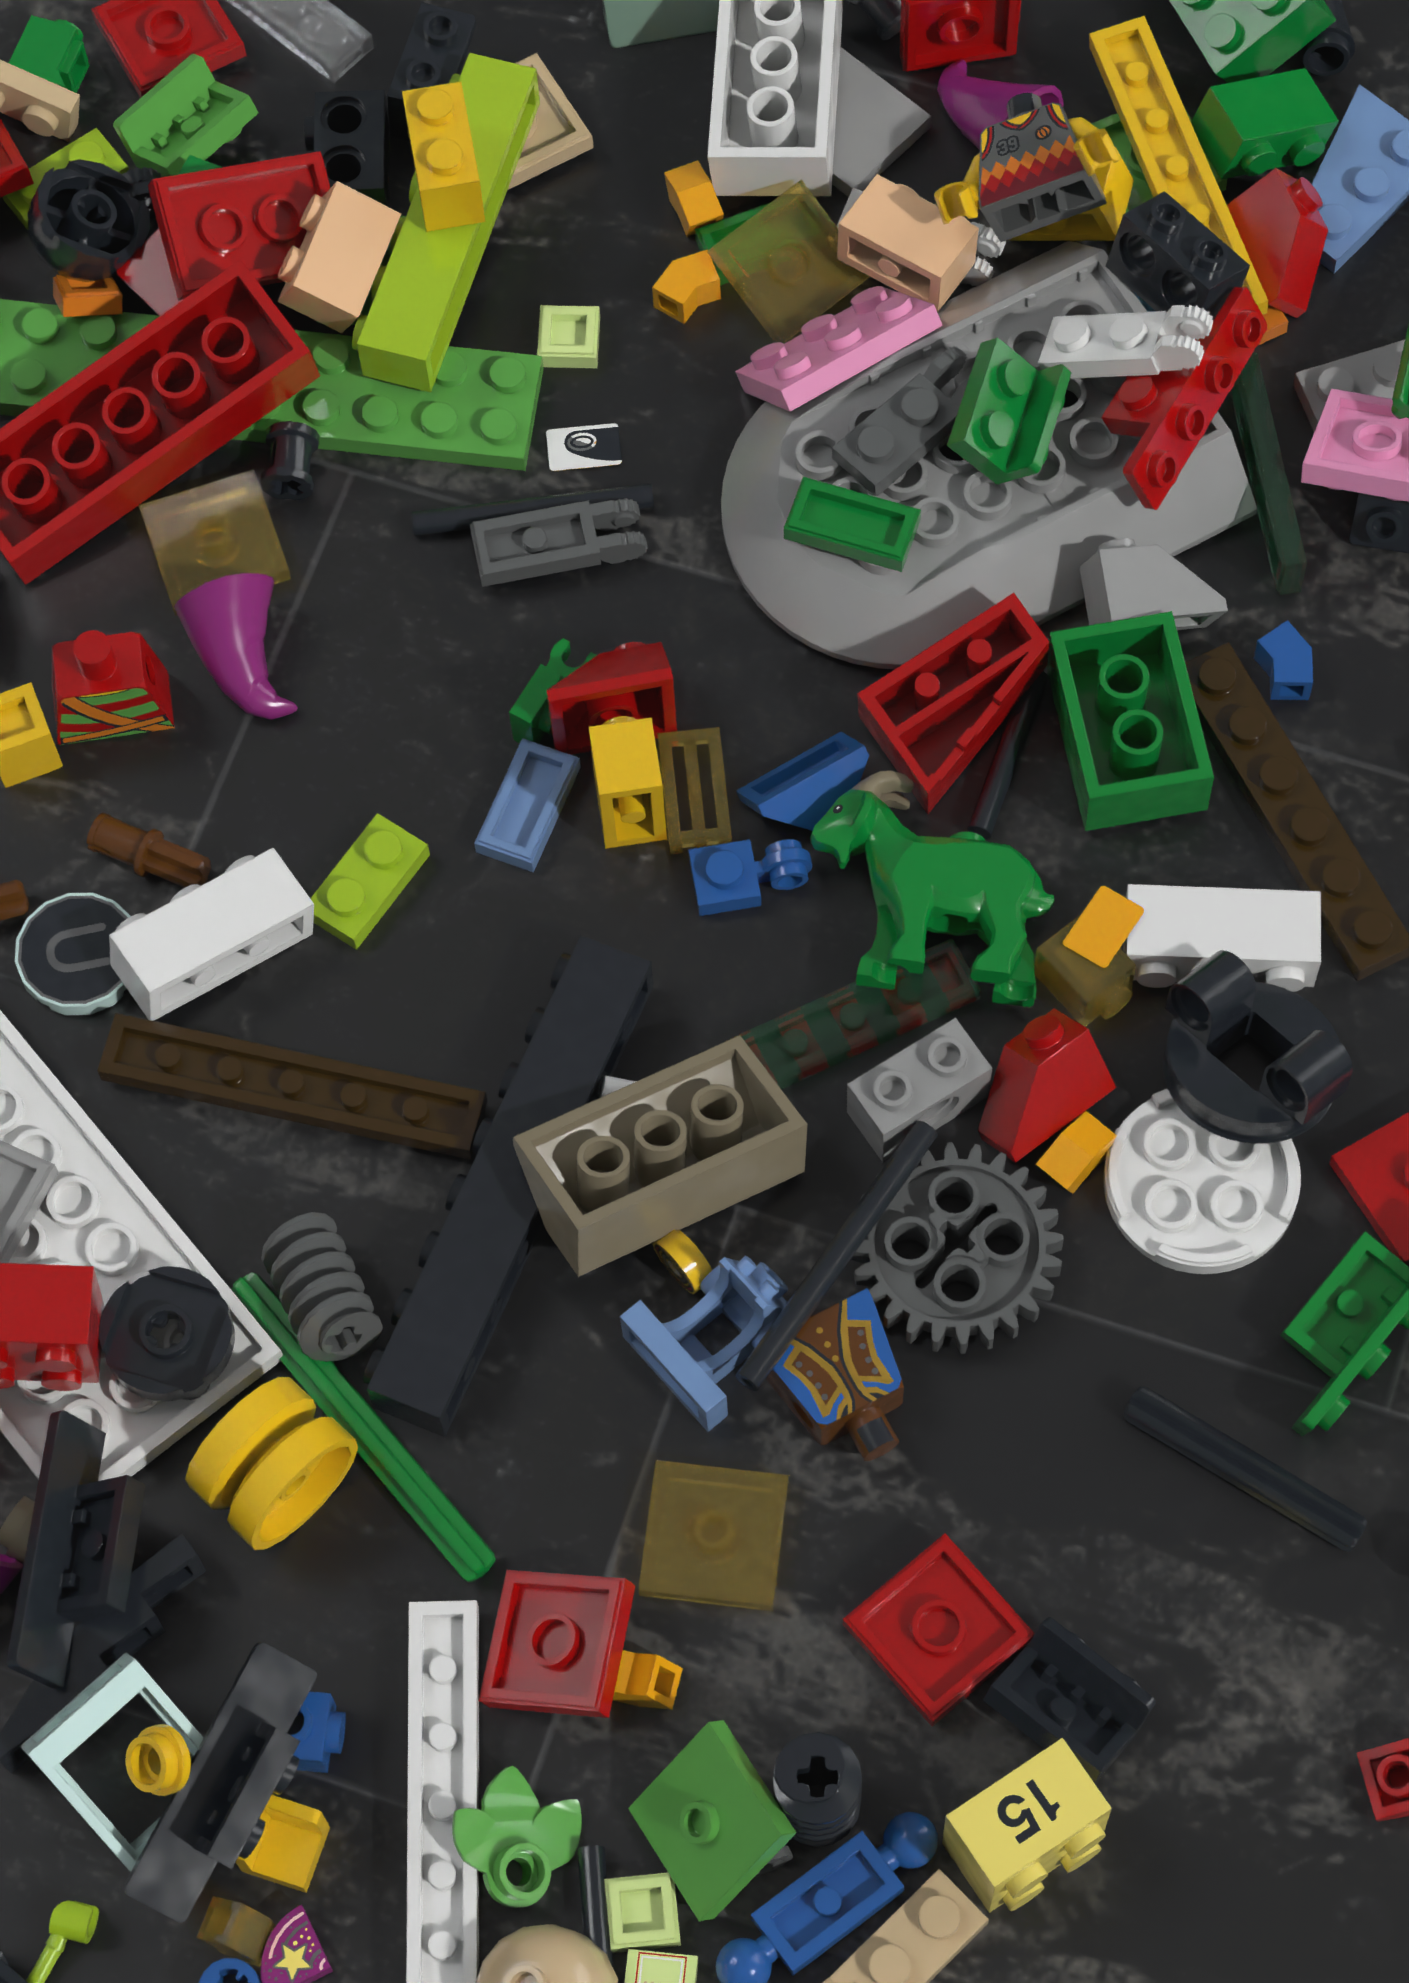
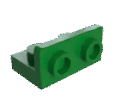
M998 337L981 342L947 446L995 484L1037 474L1048 457V446L1058 415L1065 403V393L1072 372L1063 364L1038 371Z

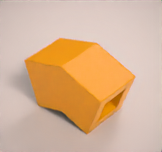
M698 160L664 172L669 201L678 214L687 237L694 235L695 229L723 219L724 213L711 180Z
M708 249L673 260L652 287L654 308L685 324L698 306L721 299L720 278Z
M1085 1111L1058 1136L1036 1165L1073 1194L1087 1176L1106 1159L1107 1151L1113 1145L1117 1135L1089 1112Z
M623 1650L613 1700L638 1707L673 1709L683 1668L657 1654L633 1653Z

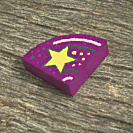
M302 1904L286 1914L270 1934L261 1961L262 1983H311L333 1972Z

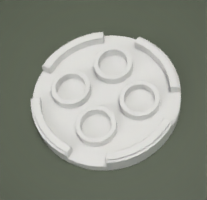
M1168 1089L1153 1094L1150 1100L1136 1108L1123 1121L1120 1127L1116 1129L1114 1134L1117 1137L1107 1151L1103 1182L1107 1206L1123 1236L1138 1251L1154 1262L1177 1271L1193 1274L1228 1272L1248 1265L1263 1256L1281 1239L1294 1215L1301 1187L1300 1163L1292 1139L1276 1143L1252 1144L1220 1137L1202 1128L1183 1113L1173 1100Z

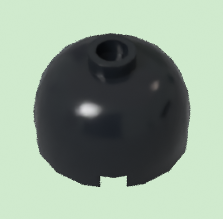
M81 159L69 161L66 168L54 171L53 167L45 173L30 202L27 213L28 233L38 257L51 270L71 280L92 282L114 277L117 274V269L121 268L142 248L150 231L149 209L144 200L139 205L136 198L129 197L128 191L133 184L123 174L102 163Z

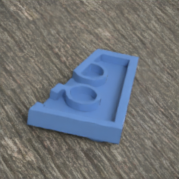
M1360 84L1312 182L1313 187L1322 199L1323 206L1318 211L1328 228L1319 263L1332 273H1335L1409 201V120Z

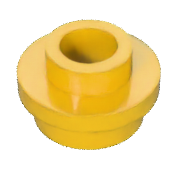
M158 1724L145 1728L137 1738L132 1740L126 1751L127 1773L132 1783L141 1791L151 1792L158 1796H166L180 1791L187 1783L191 1769L190 1752L184 1738L173 1727L166 1724Z

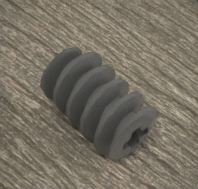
M310 1212L296 1216L277 1228L264 1244L261 1259L267 1273L270 1274V1279L276 1293L279 1294L283 1309L288 1314L294 1333L297 1334V1340L303 1353L311 1359L319 1361L344 1360L358 1355L371 1347L380 1338L383 1326L379 1316L372 1313L374 1306L370 1296L363 1293L365 1289L361 1277L354 1273L356 1269L351 1256L345 1253L347 1248L342 1236L336 1234L337 1226L334 1219L325 1213Z

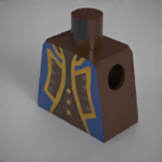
M868 1288L809 1317L766 1380L820 1445H826L849 1433L864 1461H871L888 1453L899 1443V1439L884 1414L898 1408L903 1403L904 1386L874 1300Z

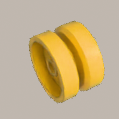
M277 1377L266 1382L240 1400L217 1423L201 1443L189 1463L185 1478L189 1488L212 1510L230 1507L227 1518L230 1527L254 1550L267 1549L281 1542L302 1526L340 1485L352 1466L358 1450L356 1439L333 1417L314 1419L316 1411L314 1400L290 1377Z

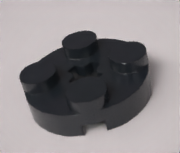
M173 1266L149 1270L150 1275L137 1279L131 1285L127 1281L116 1289L102 1312L99 1325V1339L107 1365L112 1374L126 1389L140 1397L155 1401L193 1400L199 1398L207 1392L210 1383L221 1375L231 1358L235 1343V1329L230 1309L212 1282L195 1271ZM169 1319L178 1320V1330L184 1335L179 1343H172L169 1348H158L157 1339L150 1335L153 1327L164 1328L168 1324Z

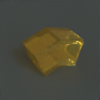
M213 1896L196 1938L215 1947L219 1953L260 1967L265 1945L276 1925L271 1918L243 1903Z

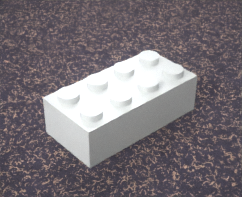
M719 0L708 144V163L712 185L717 196H831L843 0Z

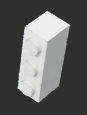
M274 848L256 857L252 855L244 856L233 862L224 874L202 886L199 884L187 886L180 890L171 899L170 903L147 915L139 913L124 920L115 932L109 935L111 967L148 1020L154 1021L313 935L314 903Z
M1128 884L1126 898L1143 907L1144 913L1123 943V980H1137L1141 985L1153 988L1168 987L1178 982L1216 952L1225 950L1238 956L1247 965L1255 982L1276 985L1292 992L1299 991L1304 987H1314L1321 964V891Z

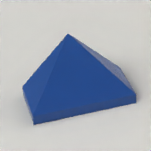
M839 732L736 790V793L742 803L764 817L813 831L814 826L828 812L836 800L860 782L869 754L865 745L845 733Z

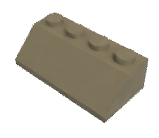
M739 1035L513 1137V1146L546 1231L579 1277L663 1238L674 1229H683L805 1172L808 1124Z

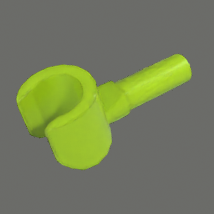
M68 1900L61 1902L54 1908L49 1923L50 1936L46 1941L47 1945L26 1982L44 1983L60 1954L63 1953L67 1939L83 1944L90 1942L99 1917V1909L97 1907Z

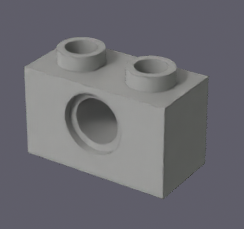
M954 1018L848 1083L847 1113L883 1163L891 1158L916 1121H923L936 1130L988 1098L992 1067L958 1020Z

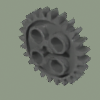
M953 1142L947 1143L944 1160L935 1161L933 1155L928 1150L921 1159L920 1166L914 1169L851 1258L852 1261L865 1263L854 1271L856 1286L874 1285L869 1292L872 1295L876 1308L884 1304L888 1305L884 1314L883 1326L888 1329L901 1320H905L908 1322L906 1342L912 1343L924 1330L931 1333L932 1351L938 1352L942 1346L945 1336L955 1338L960 1354L966 1353L969 1336L978 1335L987 1350L993 1348L994 1329L998 1327L1014 1339L1018 1335L1019 1328L1016 1315L1018 1314L1027 1320L1035 1322L1038 1319L1039 1307L1032 1297L1050 1301L1053 1296L1054 1286L1044 1277L1060 1276L1062 1261L1049 1254L1062 1250L1064 1238L1062 1234L1048 1231L1057 1225L1059 1213L1057 1209L1038 1210L1046 1199L1047 1189L1044 1186H1040L1026 1191L1024 1188L1028 1180L1029 1169L1022 1167L1009 1176L1004 1172L1006 1154L1002 1152L994 1158L990 1165L982 1163L981 1147L977 1144L973 1146L967 1159H958ZM955 1194L965 1198L969 1202L970 1207L960 1213H948L942 1210L936 1202L945 1195ZM991 1206L997 1210L995 1214L987 1217L972 1230L978 1216L987 1207ZM971 1231L967 1253L960 1248L953 1250L946 1258V1261L939 1267L935 1278L929 1285L923 1289L918 1288L915 1283L928 1276L933 1270L935 1271L942 1263L945 1242L955 1247ZM995 1236H1009L1017 1242L1020 1248L1013 1254L999 1255L992 1252L987 1247L986 1242ZM909 1239L923 1244L927 1252L920 1258L910 1260L898 1256L893 1248L900 1241ZM961 1281L971 1285L977 1294L968 1301L958 1302L946 1297L942 1289L951 1282Z

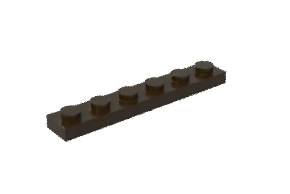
M1225 643L1186 661L1185 664L1202 728L1302 891H1321V923L1356 981L1409 957V933L1230 643Z
M115 1013L97 1070L102 1081L472 1160L474 1138L482 1123L488 1102L486 1092L118 1013Z

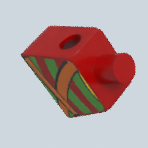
M90 630L80 634L76 640L58 642L52 646V693L57 742L59 745L175 728L168 670L141 633L126 632L105 635L103 632Z

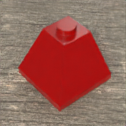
M629 642L616 647L613 651L600 653L546 690L555 750L570 755L591 751L589 727L602 725L605 721L619 716H629L637 720L652 718L655 739L677 735L674 681L671 666L662 642L652 644Z

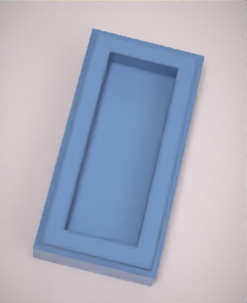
M522 738L474 843L476 853L534 873L581 768L580 758Z

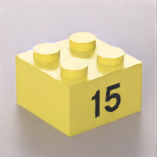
M1061 1738L947 1814L942 1844L989 1913L1005 1903L1010 1911H1014L1029 1902L1045 1888L1041 1881L1047 1877L1049 1872L1061 1864L1068 1873L1072 1872L1101 1851L1102 1848L1098 1843L1106 1836L1104 1831L1112 1808L1065 1740Z

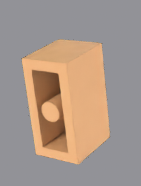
M876 174L839 222L837 259L900 293L934 304L937 312H939L975 264L979 228L971 224L964 216H958L952 219L949 224L943 225L937 205L920 197L912 188L904 184H895Z
M338 181L323 197L314 194L303 213L299 225L308 230L300 249L295 246L291 247L279 270L278 279L286 283L278 302L343 333L358 319L401 213Z

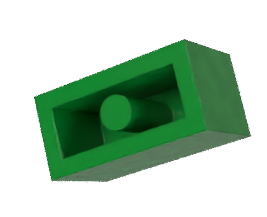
M1303 68L1211 86L1194 115L1191 124L1202 149L1222 180L1246 174L1248 176H1257L1270 169L1294 164L1296 166H1305L1312 163L1324 152L1325 144L1339 120L1307 69Z

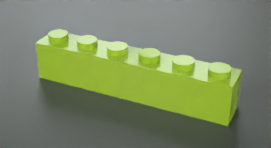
M469 53L461 75L453 74L449 83L460 81L462 83L480 179L485 222L426 232L415 172L409 190V202L411 205L406 217H400L390 240L392 254L387 266L380 265L371 289L373 303L368 316L361 314L358 317L352 337V348L359 353L363 376L427 392L432 391L540 105L536 68Z

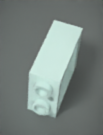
M125 1653L20 1747L131 1872L160 1817L129 1844L59 1763L136 1694L143 1698L164 1724L173 1727L181 1734L193 1757L203 1740V1736L137 1660Z

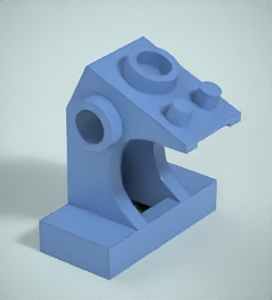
M746 1255L740 1261L726 1257L720 1260V1265L715 1267L700 1284V1289L706 1295L690 1310L670 1322L661 1323L641 1300L620 1316L624 1339L707 1432L728 1416L727 1396L716 1383L750 1356L787 1304L783 1295L788 1291V1287L782 1279L766 1264L760 1262L756 1266ZM723 1313L740 1331V1334L712 1356L694 1335Z

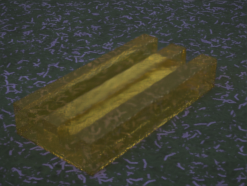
M719 727L658 733L670 854L682 853V848L686 847L700 848L707 845L732 842ZM708 744L717 828L705 829L696 745ZM684 746L693 829L689 831H680L672 747Z

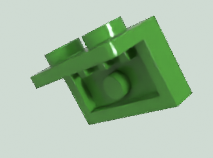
M191 54L114 121L113 127L137 168H153L161 174V177L178 175L189 155L206 160L223 144L235 139L241 133L242 127L259 112L248 94L217 82L204 58Z

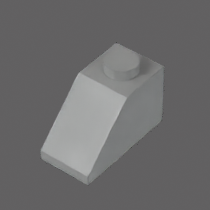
M1130 538L1107 541L1100 544L1098 551L1079 567L1089 625L1172 611L1177 630L1205 628L1228 611L1226 599L1158 544L1135 546L1134 539Z

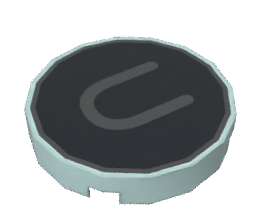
M67 893L43 903L26 919L16 938L15 964L26 991L36 1001H40L42 1004L49 1006L52 1011L63 1015H91L115 1005L125 996L124 991L127 988L111 967L109 935L115 932L117 927L131 916L114 900L95 893Z

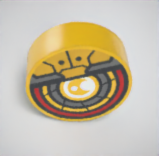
M675 1229L663 1238L653 1243L654 1250L670 1274L691 1294L698 1292L701 1282L712 1271V1268L697 1246L682 1231Z

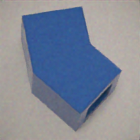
M1287 620L1257 640L1254 659L1270 677V700H1309L1313 685L1312 647Z

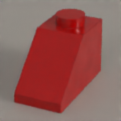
M1275 168L1227 204V207L1266 294L1268 305L1298 318L1307 310L1328 228L1318 211L1323 206L1322 199L1313 185L1304 177L1297 180Z
M1054 1008L1046 1015L1039 1016L1030 1021L1023 1032L1004 1045L978 1128V1132L984 1142L999 1152L1006 1154L1014 1162H1017L1116 1088L1089 1029Z

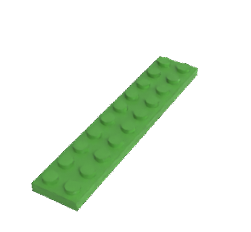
M0 299V415L19 416L159 316L122 312V314L63 317L58 305ZM295 330L310 350L321 376L232 439L266 443L267 428L271 424L293 421L311 426L320 435L318 449L526 471L544 369L543 359L539 355L448 346L432 391L427 392L363 376L359 353L352 348L353 336Z

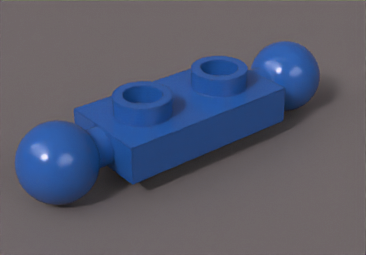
M916 1812L901 1813L895 1816L886 1826L883 1834V1844L878 1848L873 1846L863 1831L859 1832L751 1914V1920L762 1935L756 1940L737 1938L723 1946L716 1959V1974L720 1983H767L771 1975L772 1963L778 1958L781 1959L792 1976H794L904 1892V1885L893 1871L899 1866L909 1869L919 1868L927 1864L934 1857L938 1848V1833L934 1824L922 1814Z

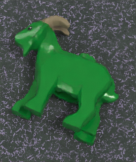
M880 771L868 776L841 795L814 826L810 839L815 850L834 855L840 869L846 867L850 854L856 856L865 853L872 893L876 904L877 930L872 948L861 957L859 962L856 985L893 990L895 989L898 965L907 969L909 973L923 974L926 931L956 936L977 934L988 945V948L976 957L971 967L970 977L973 981L995 983L992 995L993 1003L1023 1007L1033 1006L1037 992L1034 953L1026 940L1025 923L1027 918L1039 917L1048 913L1055 904L1054 895L1047 894L1043 890L1041 879L1030 861L1010 845L986 842L981 835L973 832H958L951 835L950 838L917 836L900 823L889 808L900 810L910 808V801L902 794L895 792L909 793L913 790L914 782L905 774L894 771Z

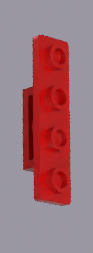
M1246 287L1233 288L1213 320L1209 336H1205L1204 339H1195L1200 341V345L1203 346L1204 350L1199 366H1196L1195 369L1189 368V370L1183 368L1182 370L1160 371L1159 375L1126 376L1101 417L1111 434L1142 437L1124 465L1123 474L1146 509L1157 510L1267 330V322L1249 289Z

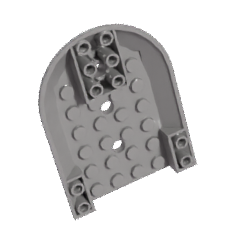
M1067 241L946 301L939 312H937L943 326L793 411L789 412L768 402L760 406L737 439L727 463L721 497L722 529L729 557L742 585L757 606L775 624L807 646L831 657L863 666L896 669L1012 593H1015L1038 626L1084 603L1085 597L1079 567L1098 551V546L1104 542L1130 538L1134 539L1135 546L1158 544L1174 557L1257 514V506L1232 432L1218 412L1210 422L1204 436L1198 442L1159 508L1153 510L1143 507L1123 474L1124 465L1142 437L1111 434L1101 418L1126 376L1070 378L1067 390L1073 392L1077 396L1078 401L1070 407L1062 408L1059 413L1048 446V457L1041 470L1034 475L995 484L965 459L954 461L942 455L940 449L948 443L950 434L878 496H874L832 459V447L916 375L919 373L924 375L931 362L939 355H942L949 347L957 346L967 357L966 363L959 374L940 390L950 399L958 386L969 378L981 342L998 337L1039 371L1041 369L1038 361L1053 317L1147 312L1134 292L1105 267L1108 255L1104 250ZM807 477L921 509V521L902 572L784 539V526L802 478Z

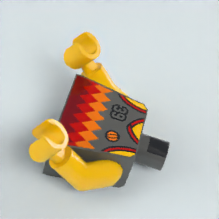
M1021 93L1012 97L1007 103L1009 119L986 127L980 134V153L974 156L964 180L945 185L934 193L943 225L949 224L952 219L958 216H966L968 219L978 217V210H981L999 241L1003 242L1107 204L1106 197L1094 170L1105 167L1111 161L1116 163L1121 158L1105 129H1098L1082 117L1069 119L1059 103L1052 102L1042 106L1041 98L1038 95Z

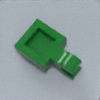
M563 638L554 645L547 666L540 664L509 711L514 741L520 743L522 738L539 744L546 733L552 735L546 690L581 667H569L564 664L571 654L570 641ZM591 652L582 665L597 655Z

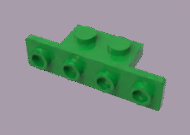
M1366 1231L1360 1235L1280 1334L1284 1340L1331 1377L1329 1382L1293 1425L1292 1429L1301 1436L1312 1431L1316 1425L1326 1432L1350 1404L1351 1401L1342 1393L1358 1374L1367 1381L1392 1351L1383 1342L1396 1325L1400 1324L1406 1330L1409 1329V1266Z

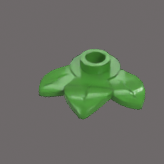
M514 1766L505 1767L487 1786L482 1798L481 1810L463 1808L454 1811L452 1821L453 1842L462 1860L472 1868L483 1873L485 1887L495 1901L510 1908L527 1907L536 1903L545 1894L550 1883L551 1871L573 1858L581 1833L582 1814L580 1803L577 1799H569L540 1808L538 1799L519 1770ZM511 1860L517 1861L522 1868V1879L516 1886L509 1882L506 1875V1868Z

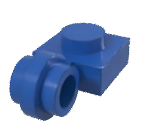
M750 839L688 849L699 916L761 906L759 883L771 881V886L778 890L798 888L808 881V873L812 869L810 853L802 848L800 841L792 839L770 844L765 849L766 856L761 861L754 862Z

